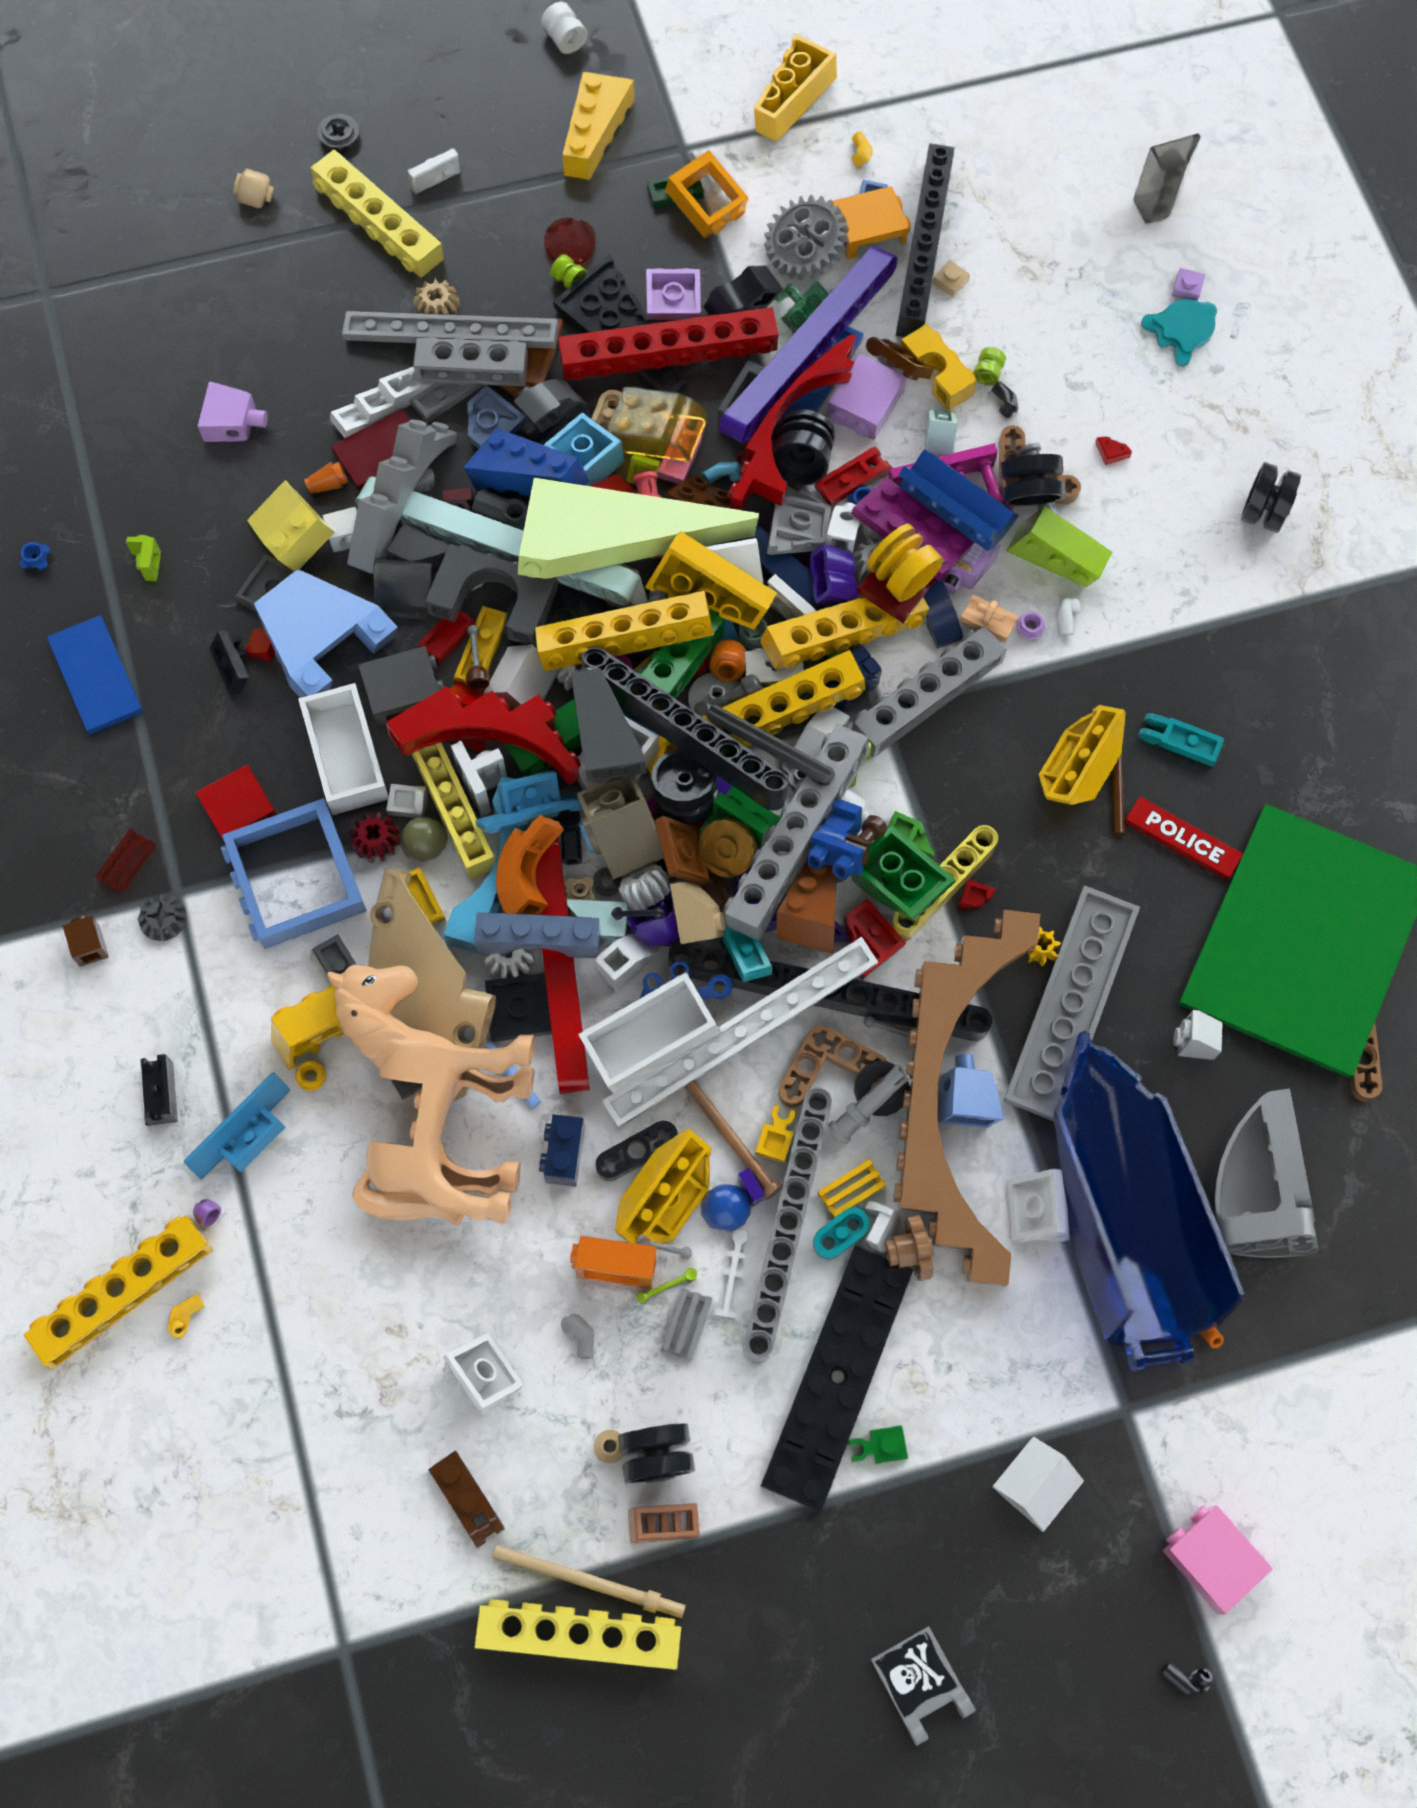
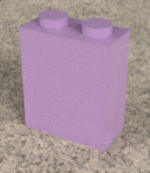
M858 353L852 370L847 371L852 374L849 383L839 384L828 402L827 418L831 419L835 424L844 425L854 430L860 436L875 440L902 396L907 377Z

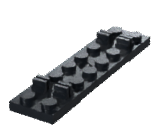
M856 1245L854 1246L760 1487L817 1512H822L914 1269L909 1267H890L887 1258ZM834 1371L843 1373L844 1380L841 1383H836L832 1380V1373Z

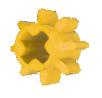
M1039 927L1038 943L1041 946L1037 945L1032 951L1028 952L1029 963L1034 960L1039 962L1042 967L1046 963L1047 958L1052 961L1056 959L1058 955L1053 950L1058 949L1061 942L1054 940L1053 930L1048 933Z

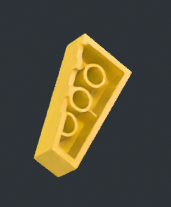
M795 34L792 38V45L789 49H786L783 55L782 63L779 68L776 67L773 73L771 83L766 85L754 107L756 132L777 142L837 79L836 53Z
M583 72L562 154L564 176L590 180L604 155L606 146L613 140L614 132L618 125H621L624 121L628 108H631L634 103V80Z
M679 531L645 586L646 589L651 591L658 589L668 593L667 597L670 598L705 591L710 610L718 612L719 616L753 630H755L777 594L682 531Z

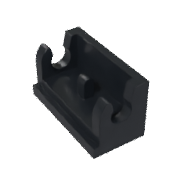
M166 1054L157 1055L156 1061H147L146 1058L140 1059L145 1125L152 1126L178 1122L173 1062Z

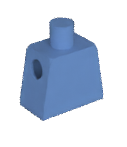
M959 1054L955 1056L956 1068L941 1075L939 1079L938 1123L988 1128L1003 1120V1112L993 1074L990 1071L976 1070L972 1054Z

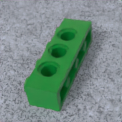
M710 610L713 636L663 646L660 651H655L652 654L644 672L639 671L638 674L677 699L709 656L713 646L724 636L725 619Z

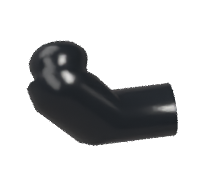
M998 381L991 391L1003 401L1004 404L999 408V412L1009 419L1019 409L1018 398L1005 384Z
M1169 1661L1160 1672V1675L1184 1695L1203 1693L1213 1683L1212 1673L1205 1668L1183 1673Z

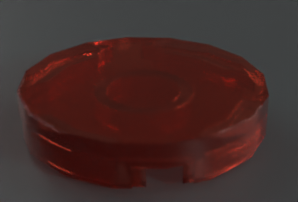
M574 217L561 218L550 224L544 236V248L547 256L554 262L559 256L566 254L573 260L575 265H580L593 256L596 250V234L593 227L582 219L578 221L574 220Z

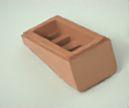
M697 1503L633 1507L628 1510L631 1544L700 1537ZM680 1512H686L687 1531H682ZM667 1513H672L674 1532H669ZM655 1514H659L660 1533H655ZM644 1515L646 1519V1534H642L641 1516Z

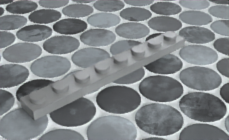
M346 311L342 335L344 340L416 343L417 338L435 337L437 339L461 338L478 341L483 339L500 342L518 341L526 343V347L556 348L559 324L557 319Z

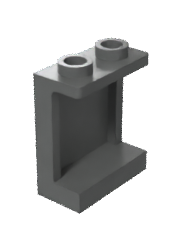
M425 646L358 664L377 727L386 724V716L406 711L444 688L442 680L436 681L434 672H438L434 655L428 656Z

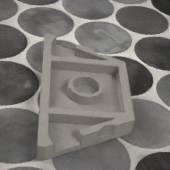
M787 485L784 503L782 506L774 505L766 554L814 551L822 544H826L831 505L815 498L803 488L798 492Z

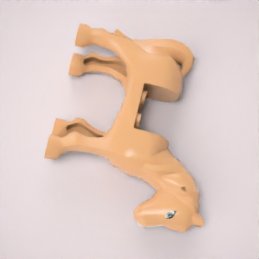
M351 965L342 974L328 972L327 978L335 987L336 1006L334 1013L340 1022L342 1032L366 1058L373 1061L375 1067L379 1069V1078L422 1084V1090H417L415 1096V1108L418 1109L417 1121L412 1122L410 1129V1140H414L413 1146L370 1140L366 1156L367 1168L357 1181L352 1192L354 1202L370 1216L381 1219L409 1221L425 1217H439L458 1226L465 1215L474 1220H493L497 1223L507 1224L512 1203V1195L508 1192L516 1193L518 1189L521 1162L505 1161L495 1169L483 1171L469 1170L454 1163L447 1156L442 1138L447 1115L455 1097L463 1087L477 1090L495 1102H505L513 1095L523 1099H530L535 1077L534 1068H530L535 1048L534 1035H519L506 1047L496 1049H478L454 1045L446 1038L434 1033L410 1028L391 1015L398 1003L414 993L418 985V978L409 967L399 965L385 969H375L368 966ZM514 1064L526 1066L521 1067L515 1074L505 1077H493L477 1070L481 1069L495 1074H503ZM370 1182L378 1189L377 1191L370 1189ZM471 1191L480 1192L481 1194L488 1196V1198L472 1196L465 1193Z

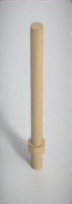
M496 1545L492 1557L494 1559L644 1606L643 1610L656 1614V1611H660L678 1618L683 1617L686 1605L662 1598L661 1593L648 1590V1593L503 1546Z

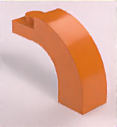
M539 815L525 832L515 828L506 840L496 870L497 894L506 914L539 915L548 906L537 888L536 868L542 854L564 831L558 821Z

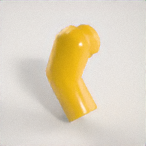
M859 131L851 139L857 147V153L852 155L851 160L857 167H862L864 163L867 164L873 155V148L864 134Z
M199 1293L171 1309L167 1331L173 1338H182L188 1330L191 1315L205 1307Z

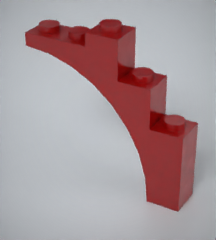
M445 686L386 722L389 737L404 757L425 747L445 741L461 739L494 740L517 746L536 755L554 768L569 785L579 779L580 761L574 752H568L563 746L564 741L555 729L556 711L549 701L544 702L539 694L511 711L503 697L498 698L493 690L469 705L464 706L457 693L452 695Z

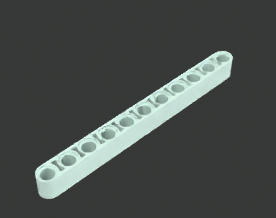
M376 477L368 478L356 499L357 505L359 500L373 494ZM412 491L398 524H405L411 528L418 527L427 535L444 539L451 544L457 546L466 545L476 552L483 554L492 553L502 560L518 562L523 530ZM616 564L558 576L557 581L560 584L609 602L626 606L634 594L640 578L632 570Z

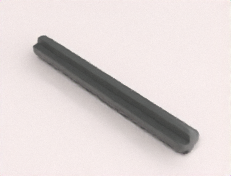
M711 705L706 713L709 721L823 784H828L832 779L834 772L831 767L717 705Z

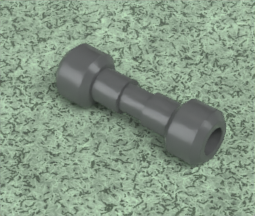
M750 674L741 679V685L730 690L731 692L724 696H719L711 701L704 699L697 703L694 708L695 712L701 717L705 716L711 705H717L721 708L762 690L763 687L757 676Z

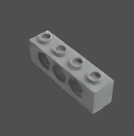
M435 337L416 339L414 370L417 382L526 386L528 364L526 343L518 341L500 342L487 339L480 341L464 340L461 338L437 339Z

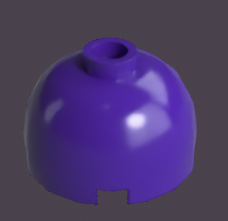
M671 891L668 895L664 896L663 900L657 902L655 906L652 905L646 909L663 908L665 911L663 918L656 919L654 916L627 918V923L634 935L649 946L661 947L665 945L670 947L680 941Z

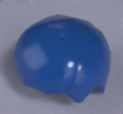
M732 1184L715 1186L705 1194L701 1202V1216L712 1229L726 1232L736 1230L746 1224L751 1214V1200L748 1194L742 1188Z

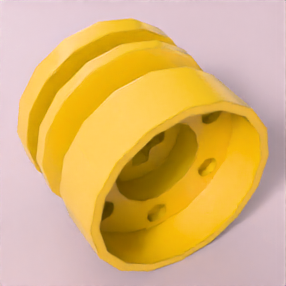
M904 524L890 533L874 549L866 563V567L872 573L876 572V578L879 581L889 578L886 587L899 602L910 599L924 588L937 574L944 562L943 557L931 545L920 548L923 537L920 534H915V528L911 524Z

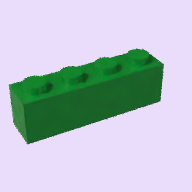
M575 699L556 710L557 716L555 717V729L561 735L564 741L563 746L568 752H574L582 746ZM504 745L524 777L546 772L551 767L536 755L517 746Z

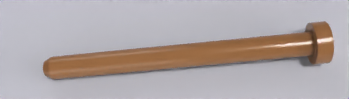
M694 1080L686 1085L685 1089L746 1168H750L757 1182L763 1188L764 1199L768 1200L776 1195L783 1187L778 1180L775 1182L771 1180Z

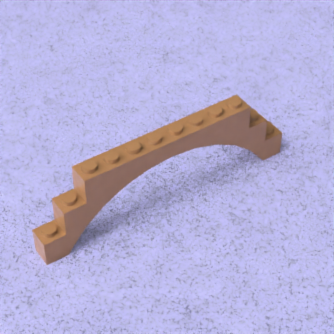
M1003 910L1000 918H995L993 936H998V939L964 935L961 944L956 943L954 950V962H959V965L924 961L922 969H916L914 987L920 989L919 999H913L911 1017L917 1018L916 1030L910 1029L908 1047L914 1048L913 1060H907L906 1072L911 1080L910 1090H904L902 1109H908L907 1121H901L899 1140L905 1141L904 1151L898 1152L896 1171H901L900 1184L895 1183L893 1202H898V1210L935 1214V1219H929L927 1236L933 1238V1246L969 1250V1256L964 1255L962 1274L967 1275V1282L1008 1286L1011 1253L979 1222L957 1188L945 1159L938 1126V1081L945 1048L959 1016L974 994L998 971L1032 951L1037 946L1040 926V914Z

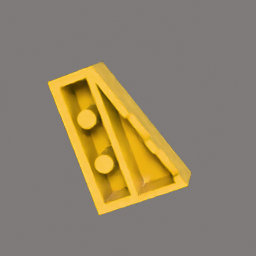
M332 983L328 989L320 993H310L300 1003L292 1007L285 1006L280 1008L271 1017V1042L289 1071L297 1066L295 1060L308 1051H311L314 1055L322 1050L319 1044L334 1035L337 1038L344 1035L340 1022L334 1013L336 1006L335 987Z

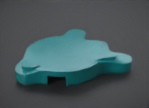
M1191 299L1178 300L1160 313L1144 315L1141 320V326L1144 330L1156 334L1159 347L1174 346L1176 364L1186 366L1191 360L1192 352L1205 345L1212 337L1215 329L1217 308L1210 302H1199Z

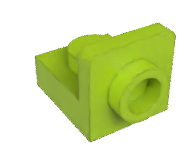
M146 535L127 537L126 544L132 555L136 556V567L142 573L145 581H157L161 550L156 540Z

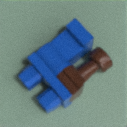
M837 799L829 818L811 836V849L808 853L809 867L819 870L825 864L832 866V873L844 880L851 874L860 876L863 872V866L866 863L868 864L869 846L873 840H879L887 831L886 823L875 815L868 816L862 823V807ZM862 829V833L859 836H856Z

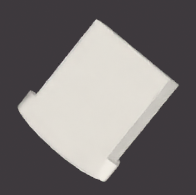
M391 784L386 809L387 814L411 818L424 817L428 804L427 786L417 787Z
M868 1201L865 1210L876 1216L877 1219L866 1240L874 1251L884 1255L886 1252L885 1241L892 1240L901 1223V1218L897 1211L877 1202Z

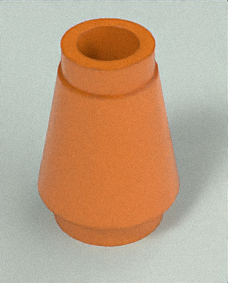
M330 462L304 479L311 495L343 488V484L348 483L347 476L340 462L334 464Z

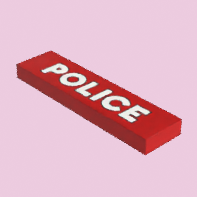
M1139 796L1125 820L1127 825L1227 881L1243 853Z

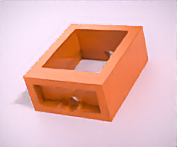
M581 1235L579 1244L572 1245L570 1263H572L571 1268H574L577 1278L652 1289L657 1260V1247Z

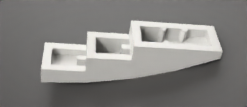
M413 366L379 379L378 387L355 395L353 404L332 411L330 413V420L343 437L346 438L402 408H406L411 404L410 399L436 382H417Z

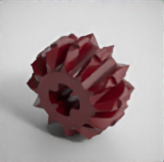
M377 812L375 817L371 818L366 813V821L362 822L356 819L355 825L357 829L350 830V836L353 838L350 842L351 847L357 850V856L361 859L367 856L368 861L373 863L376 856H379L380 860L384 862L386 860L384 854L394 855L395 849L393 846L400 845V838L397 836L400 833L399 828L393 825L394 822L390 816L383 819L382 814ZM375 835L377 838L378 835H380L378 839L375 840V838L373 837L372 840H370L372 836Z

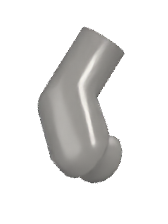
M571 1314L570 1316H565L561 1321V1328L563 1332L571 1333L578 1340L577 1358H593V1328L580 1315Z

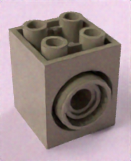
M634 775L613 778L577 794L585 816L580 818L595 854L603 855L613 879L629 875L634 870L657 863L660 859L664 858L657 827Z

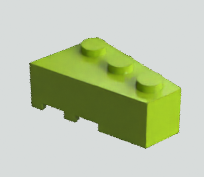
M1043 506L1019 526L1006 552L1084 587L1089 586L1100 578L1112 554L1111 550L1046 506Z

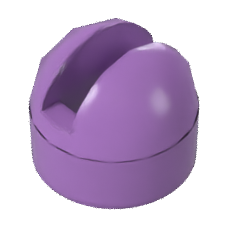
M203 1199L200 1203L195 1204L193 1215L196 1221L203 1227H209L219 1218L222 1209L214 1201Z

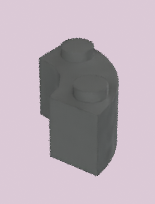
M561 379L547 380L531 388L525 387L520 391L518 398L514 400L519 409L541 433L560 423L564 418L568 419L571 417L575 419L584 409L590 407L566 381Z

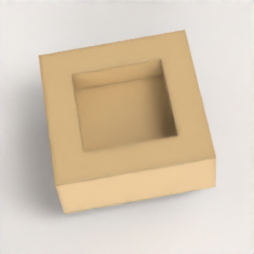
M949 260L933 276L932 283L954 297L969 281L970 273Z

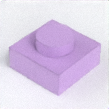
M1179 268L1172 295L1198 301L1205 274Z

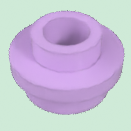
M1027 612L1019 617L1016 628L1023 638L1033 640L1043 634L1045 622L1040 614ZM1026 625H1032L1035 629H1029Z

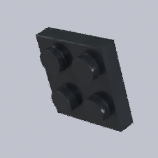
M545 973L485 981L486 993L496 996L495 1009L490 1025L492 1042L516 1039L519 1035L542 1036L552 1034Z

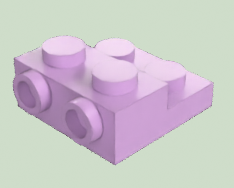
M646 269L647 320H683L701 317L700 269Z

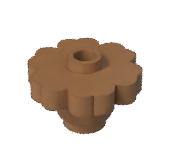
M920 1215L907 1217L905 1220L906 1234L894 1236L892 1240L885 1241L888 1263L890 1267L897 1266L898 1268L913 1266L918 1281L931 1279L933 1277L931 1255H934L931 1238L927 1236Z

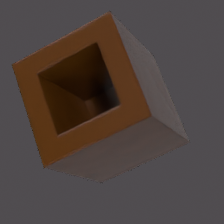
M79 916L72 919L70 923L62 925L71 957L79 967L109 957L100 925L93 916Z

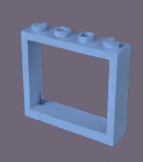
M324 798L222 835L225 845L221 847L226 863L232 862L235 870L230 872L231 879L236 889L241 888L244 896L239 898L241 907L245 915H251L253 921L252 924L248 925L253 940H260L264 949L367 911ZM319 819L348 898L266 928L238 848Z

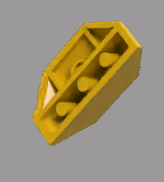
M1098 705L1093 709L1092 713L1080 718L1065 729L1039 773L1047 800L1074 805L1096 798L1122 754L1126 715L1123 709Z
M687 1128L655 1149L619 1200L615 1232L627 1242L636 1244L637 1238L641 1235L648 1237L650 1241L661 1244L673 1241L709 1190V1156H711L712 1147L691 1129Z

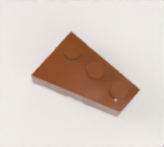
M807 858L777 910V939L833 954L836 876L832 873V866L825 864L822 869L817 870L809 867Z

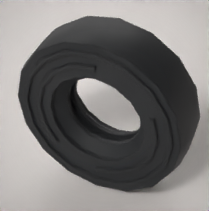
M876 1061L866 1065L859 1072L855 1080L854 1093L857 1102L871 1090L873 1082L878 1078L885 1077L895 1064L888 1061ZM909 1082L901 1086L873 1115L889 1116L897 1113L902 1108L904 1090H910Z

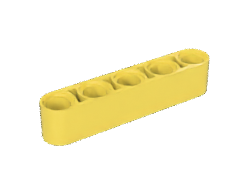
M987 825L975 828L939 865L955 878L956 882L936 899L932 906L925 909L913 921L898 912L894 913L891 926L904 941L913 938L991 857L998 842V834L994 828ZM984 839L989 843V846H981L976 840ZM966 859L970 866H961L957 860ZM907 919L913 926L909 928L902 927L898 920Z

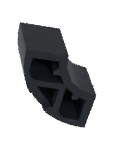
M747 266L733 281L725 285L716 286L711 291L703 307L710 316L763 309L776 299L783 288L767 266Z

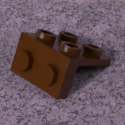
M695 475L689 476L668 491L665 497L666 499L722 508H730L731 500L728 498L727 491L718 489L708 484L705 478Z

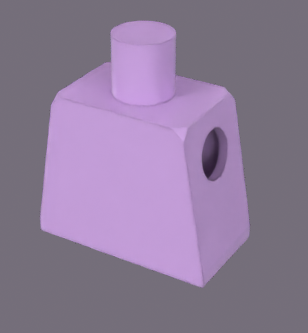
M214 382L208 383L198 422V429L203 441H246L249 439L251 426L266 427L268 421L267 411L255 409L250 393Z

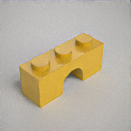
M925 324L901 340L900 346L940 372L934 378L931 393L947 411H950L974 395L977 382L975 374L971 369L966 368L962 364L957 353L954 350H950L943 342L941 335L937 331H933L928 324Z

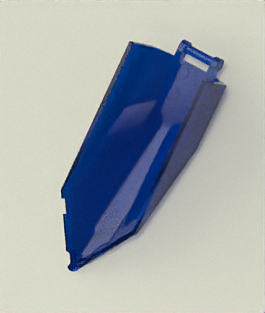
M1082 1031L1077 1036V1041L1061 1086L1060 1096L1053 1112L1074 1254L1105 1341L1126 1348L1128 1366L1132 1371L1143 1370L1145 1366L1177 1361L1181 1364L1192 1363L1194 1351L1188 1337L1221 1325L1246 1298V1294L1168 1100L1159 1092L1155 1095L1152 1094L1140 1083L1142 1077L1105 1046L1095 1045L1090 1039V1033ZM1174 1341L1176 1345L1174 1349L1143 1353L1141 1345Z

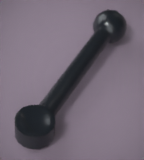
M616 907L612 910L611 915L615 920L634 916H654L656 919H661L664 917L665 911L661 907H657L654 910L623 911L620 907Z

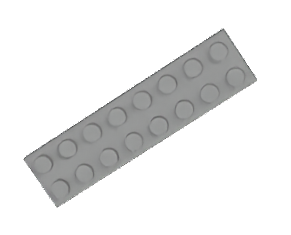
M1084 885L1003 1099L1004 1102L1061 1124L1063 1122L1137 918L1139 906Z

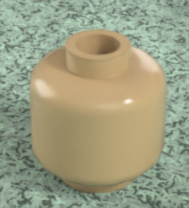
M245 169L242 174H237L233 193L237 194V200L240 203L260 209L264 206L265 201L271 202L274 187L270 186V179L266 174L251 169Z

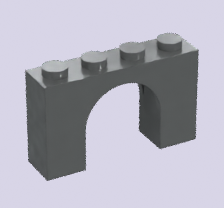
M449 544L425 600L428 614L455 623L466 596L473 588L486 582L503 583L512 588L518 596L506 625L508 639L525 645L532 644L536 647L535 627L545 625L559 590L557 577L543 579L518 575L517 561L509 562L500 559L492 553L483 554L476 552L466 545L457 546Z

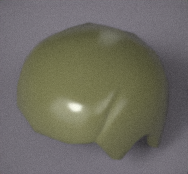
M417 817L408 822L403 829L400 845L407 857L425 862L426 860L437 858L446 846L447 834L443 825L430 817Z

